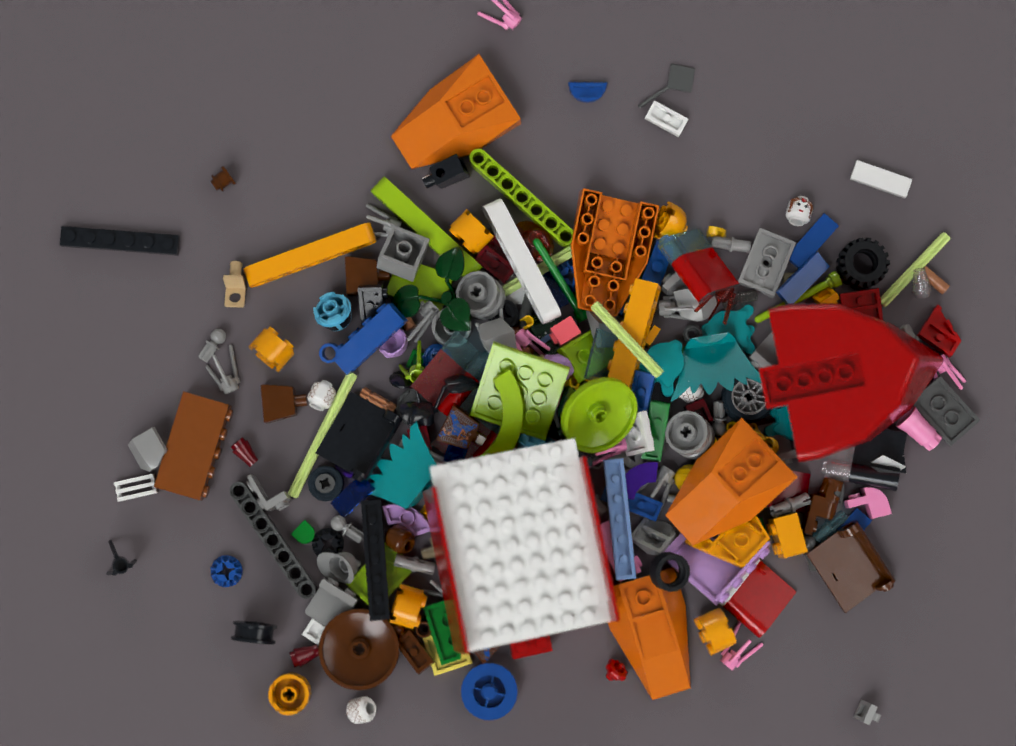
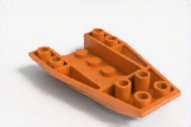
M673 567L660 571L661 579L664 583H672L677 578ZM649 575L613 585L620 621H610L607 623L651 699L655 700L690 689L686 604L681 589L669 592L657 588L652 583Z

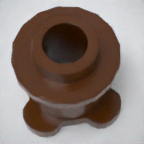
M224 166L221 167L222 171L215 176L211 175L213 180L210 181L217 191L221 189L222 192L229 184H236Z

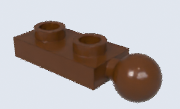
M391 623L399 637L400 651L416 673L420 675L435 661L412 630L405 633V627Z

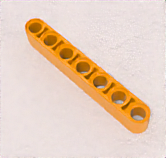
M364 223L243 268L249 287L253 288L376 243L377 239L371 223Z

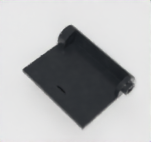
M351 392L318 447L316 454L353 474L352 478L362 483L364 480L367 482L403 419L389 410H383Z

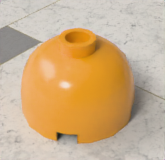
M668 201V206L663 205L658 211L653 235L654 238L664 242H672L686 233L688 228L684 210Z

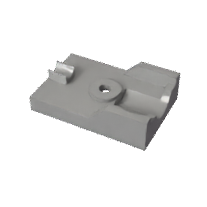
M759 228L738 277V285L758 290L770 298L775 297L796 242ZM768 261V266H765L763 262Z

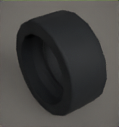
M662 552L651 562L649 576L657 588L674 592L682 589L688 582L690 567L683 556L672 552ZM674 560L679 567L678 576L674 582L664 583L661 579V568L666 561Z

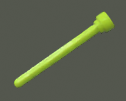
M834 271L828 274L825 281L807 289L794 304L828 287L837 288L841 286L842 281L838 273ZM782 302V303H780V304H778V305H776V306H774V307L782 306V305H786V304H785L784 302ZM766 310L755 316V322L760 323L770 318L769 311Z

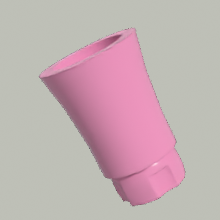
M915 406L896 423L897 428L907 433L928 451L934 449L942 440L936 429L927 422Z

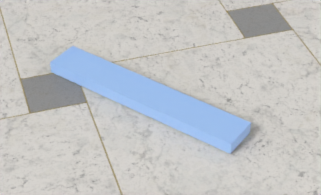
M623 458L603 460L616 580L636 578L624 460Z

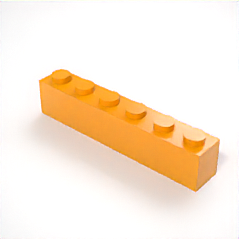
M635 278V282L630 285L629 295L631 296L629 302H626L624 306L625 317L624 321L620 322V325L645 349L661 286L658 283ZM618 338L613 345V352H615L613 359H610L608 363V377L621 380L631 389L635 370H639L641 362Z

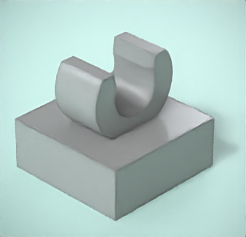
M861 699L853 718L870 725L872 720L879 722L881 715L875 713L878 708L877 706Z

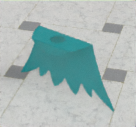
M726 332L691 338L683 351L684 366L671 402L681 396L689 387H691V392L694 394L700 384L703 385L707 394L710 395L715 390L718 382L727 390L733 391L734 378L747 385L746 377L761 383L760 373L750 363L731 333Z
M417 422L410 427V439L406 435H402L404 449L395 444H390L389 449L392 461L379 460L377 465L383 475H371L370 478L375 483L361 485L352 489L353 491L385 499L404 509L419 503L423 498L422 492L433 485L429 467L436 466L437 464L424 442Z

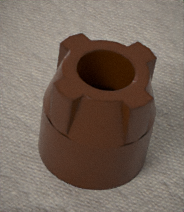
M427 620L420 621L419 626L416 627L417 635L422 638L428 637L431 634ZM424 624L428 626L426 632L421 630V626Z

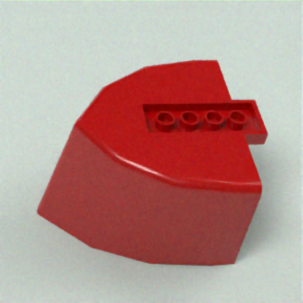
M787 304L768 308L779 364L759 368L766 408L771 409L787 405L798 461L807 462L823 459L875 438L912 409L943 364L944 359L941 355L895 325L843 305Z

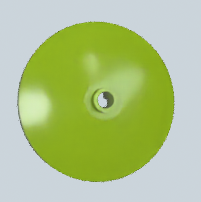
M602 377L583 384L569 397L562 411L561 428L563 435L567 440L575 438L577 450L582 452L597 453L612 448L626 437L634 425L637 416L636 397L624 382L616 378Z

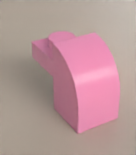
M860 488L862 496H860V493L848 496L849 500L843 501L845 509L865 504L869 519L892 514L887 497L876 488Z

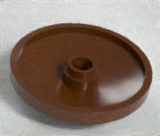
M368 609L347 610L334 617L323 630L319 641L320 663L328 677L344 688L351 690L373 688L385 681L397 664L400 649L398 636L388 620L370 621Z

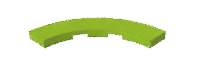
M510 368L493 378V382L502 400V422L495 441L479 457L512 451L518 441L523 422V403L518 383Z

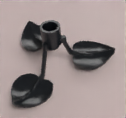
M397 371L389 377L390 384L396 388L406 389L410 388L413 384L410 379H405L402 371ZM465 375L450 376L445 379L446 385L442 387L435 406H432L431 402H421L420 394L415 390L417 402L408 401L400 406V414L409 427L416 422L423 426L432 425L434 423V413L438 412V406L445 390H448L450 393H464L477 389L479 383Z

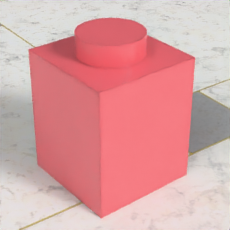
M569 316L550 328L551 334H549V337L555 345L558 343L561 347L579 336L581 331L573 318Z

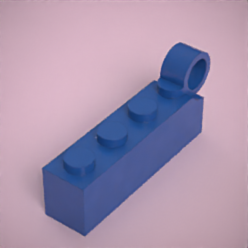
M384 303L376 310L378 314L375 317H369L362 323L364 327L359 332L355 330L348 336L349 341L345 345L343 343L339 346L335 343L324 344L319 350V356L325 363L336 362L346 375L352 374L408 320L393 303L387 305ZM328 346L335 350V357L333 359H328L325 355V350Z

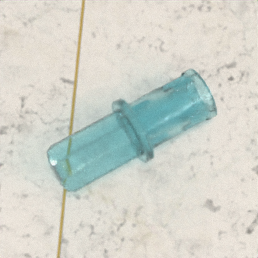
M839 511L832 520L824 521V524L812 536L820 544L832 533H835V529L845 522L848 516L844 511Z

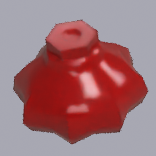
M609 659L606 665V678L610 681H624L628 674L625 665L620 663L619 660Z

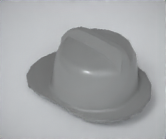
M344 551L337 554L322 552L317 557V566L322 575L327 579L330 577L335 581L347 584L353 582L354 575L361 565V562L356 560L351 553Z

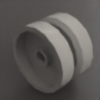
M482 271L470 272L465 275L458 283L456 298L466 300L470 306L471 315L481 320L491 319L498 315L499 309L504 307L506 300L502 285L488 273Z
M683 411L674 415L668 422L665 431L666 441L669 446L683 457L689 459L699 458L714 444L715 440L714 429L711 424L702 416L692 411Z

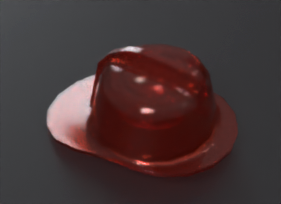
M521 221L516 224L534 260L544 261L533 244L535 238H539L549 255H552L554 245L550 234L546 230L541 229L530 221Z

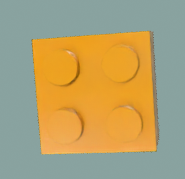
M797 513L767 519L769 524H766L769 536L772 535L774 543L771 546L774 555H778V558H788L808 552Z

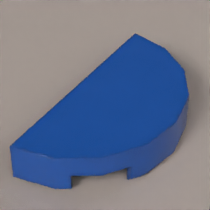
M568 82L569 91L575 99L580 102L591 103L603 96L607 83Z

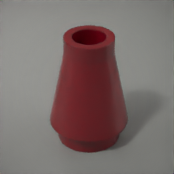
M243 437L231 446L232 453L249 467L258 461L248 440H245Z
M317 644L294 648V651L289 652L294 667H302L319 656Z

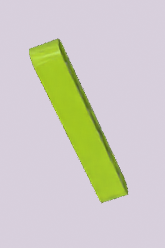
M474 149L471 152L470 164L473 169L562 247L571 245L573 230L484 150ZM480 155L484 160L481 163H475L473 158ZM495 168L498 170V174L490 176L487 173L488 170ZM505 181H510L513 186L511 189H504L502 184ZM519 194H524L527 196V200L519 202L516 197ZM534 207H539L542 210V213L540 215H534L532 214L531 209ZM554 220L556 227L548 228L546 222ZM568 233L571 239L567 242L563 241L560 235Z
M383 177L370 190L376 198L415 234L430 239L428 246L439 256L455 247H460L464 254L462 277L470 272L479 271L482 268L473 257L386 177Z

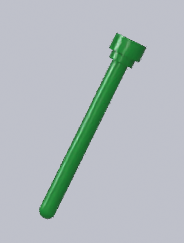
M535 238L533 244L574 309L573 317H575L578 323L587 319L586 310L577 308L576 297L541 240Z

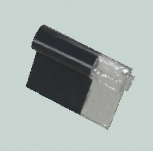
M885 429L871 441L829 456L828 462H823L821 473H825V478L897 491L901 468L871 462L884 455L901 464L907 433Z

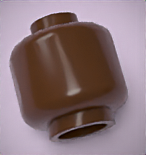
M395 525L386 532L385 543L396 553L404 554L413 549L415 536L404 526Z

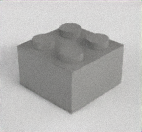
M392 225L378 257L376 268L414 282L430 239Z

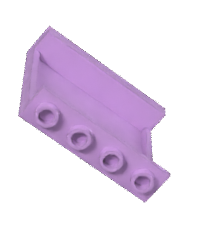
M681 533L664 551L681 555L687 560L690 567L688 581L717 606L719 602L723 604L729 598V592L733 587L737 589L743 582L742 577L746 573L750 574L757 566L755 563L760 558L763 560L769 554L770 542L767 541L743 569L685 543L686 538ZM720 534L709 539L714 541ZM666 561L679 573V567L676 561Z

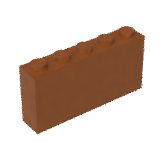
M183 391L166 445L167 452L163 455L154 484L155 488L203 501L204 497L207 498L210 490L208 482L210 478L213 479L216 467L213 466L215 460L219 459L222 448H219L221 440H225L227 435L225 427L227 421L230 422L233 415L231 405Z

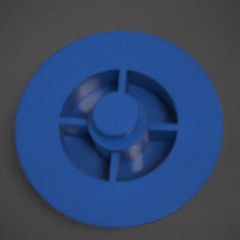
M494 663L480 664L471 669L465 676L461 687V697L465 707L472 715L483 720H496L508 714L515 705L518 693L513 675L503 666Z

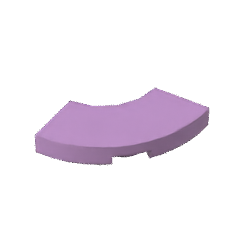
M397 504L382 506L388 525H402L410 530L414 536L430 531L428 520L418 510L412 507L404 509Z

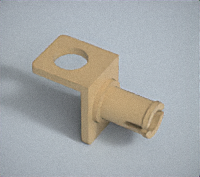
M239 261L230 262V274L223 275L226 287L225 307L243 308L245 306L246 285L241 275L243 264ZM237 293L241 296L240 300L235 303L231 302L230 296Z

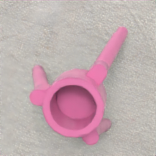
M491 0L505 13L502 17L504 22L482 12L477 13L479 16L502 26L505 30H508V28L514 30L522 20V17L519 16L520 14L507 0L502 1L509 10L498 0Z
M522 328L515 334L518 350L522 351L521 346L525 349L530 345L539 355L543 354L545 356L532 341L546 350H550L549 346L532 335L529 330L526 331Z
M944 354L941 355L944 361L938 372L942 374L947 371L958 388L962 390L963 386L957 377L963 383L966 382L965 378ZM937 372L934 375V380L938 377Z
M625 438L612 448L595 453V456L609 454L589 463L588 468L603 462V460L619 455L623 451H627Z
M739 620L733 630L735 636L741 625ZM748 640L737 652L734 650L729 652L730 647L724 649L721 652L723 657L720 661L733 671L735 667L738 668L742 662L763 646V643H759L743 657L740 655L749 646L751 640Z

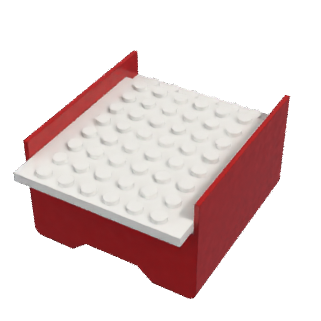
M575 438L429 467L433 487L422 493L455 652L469 654L471 651L509 643L512 659H519L553 651L550 634L610 621H620L586 456L579 458Z

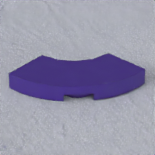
M647 462L637 465L625 474L628 499L634 500L636 492L641 486L656 482L658 462Z

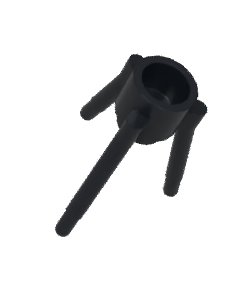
M109 540L108 543L114 560L112 561L113 570L108 571L106 574L116 576L117 573L124 574L129 568L133 567L137 560L134 559L128 562L125 557L119 556L112 540Z

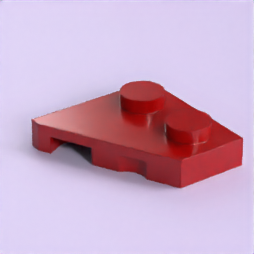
M879 288L839 293L840 305L883 320Z
M937 304L917 336L950 358L962 340L957 332L953 330L949 319L946 320L941 312V306Z

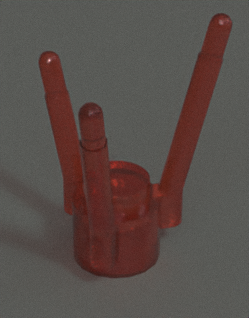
M730 286L711 292L712 296L705 302L700 303L694 311L698 312L716 294L717 305L707 319H711L721 302L726 303L728 301L723 324L726 325L733 300L736 296L734 287Z

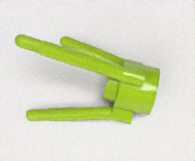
M418 340L417 362L410 367L409 372L402 364L398 365L404 373L405 379H410L413 383L424 370V367L421 366V340Z

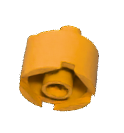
M468 209L450 225L451 228L449 229L456 238L465 241L463 245L473 254L475 252L479 253L494 237Z
M272 327L264 328L248 347L251 351L255 349L257 351L255 355L272 369L276 367V372H279L294 355V346L286 339L282 341L278 337L279 333Z
M400 584L399 588L402 590H397L391 609L394 618L390 617L389 623L413 629L414 626L418 627L420 624L421 615L419 611L421 607H425L427 596L424 594V590Z
M721 608L713 609L693 619L697 629L701 630L698 632L702 643L707 642L706 648L710 656L737 643L734 632L729 627L728 620Z
M293 672L285 673L271 684L268 692L269 702L280 714H297L308 705L311 698V686L304 676ZM289 689H291V692L295 693V695H293L291 699L289 698V695H286L285 693Z

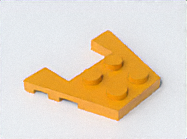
M755 516L751 521L721 533L714 541L707 539L692 546L686 539L685 543L743 569L766 542L770 541V537L759 518Z

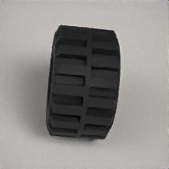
M858 238L847 244L840 251L839 257L836 260V263H838L836 270L840 272V279L843 278L845 280L843 283L846 285L850 284V287L853 289L858 287V290H863L864 288H871L883 280L884 275L889 270L887 266L890 265V260H887L888 252L884 253L883 251L885 247L883 245L879 246L877 240L871 241V238ZM862 253L871 259L873 267L869 274H861L854 268L853 257L855 254Z

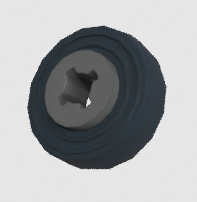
M318 467L309 476V491L318 500L332 501L343 490V477L334 467Z

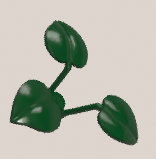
M455 247L443 253L436 262L435 269L437 275L445 278V283L450 289L442 294L441 299L419 295V289L414 285L401 287L393 297L392 303L406 318L412 317L418 312L420 308L419 299H424L447 306L440 313L441 323L446 328L453 331L471 330L470 306L466 300L456 298V289L449 282V279L457 281L464 271V254L460 247Z

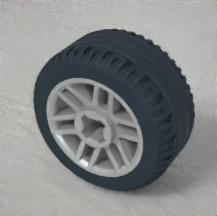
M746 377L747 385L734 378L733 391H729L724 387L722 389L721 400L725 413L736 422L743 418L747 424L756 423L764 419L771 412L772 408H766L762 384ZM746 394L751 398L750 401H747L746 397H744Z

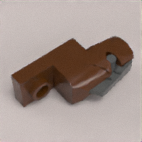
M824 478L818 491L820 495H809L810 498L808 500H811V504L806 506L801 526L803 534L812 535V532L816 531L818 525L816 517L832 520L836 512L842 510L844 484L842 481Z

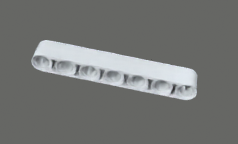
M499 198L482 206L483 213L540 322L545 324L560 317L561 311L503 200Z

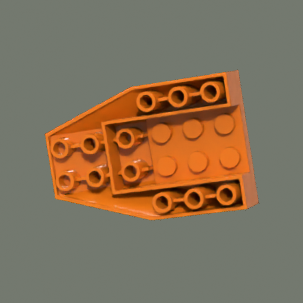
M478 54L432 87L395 130L391 138L410 168L415 169L439 163L455 154L460 157L469 156L474 149H482L519 126L521 118L480 54Z
M585 188L580 190L571 241L578 309L593 312L591 306L598 301L613 317H617L629 296L631 283L635 282V278L639 279L648 263L659 205L642 201L639 203L604 196L602 192Z
M741 418L695 461L665 516L693 546L751 521L795 481L797 476L747 422Z

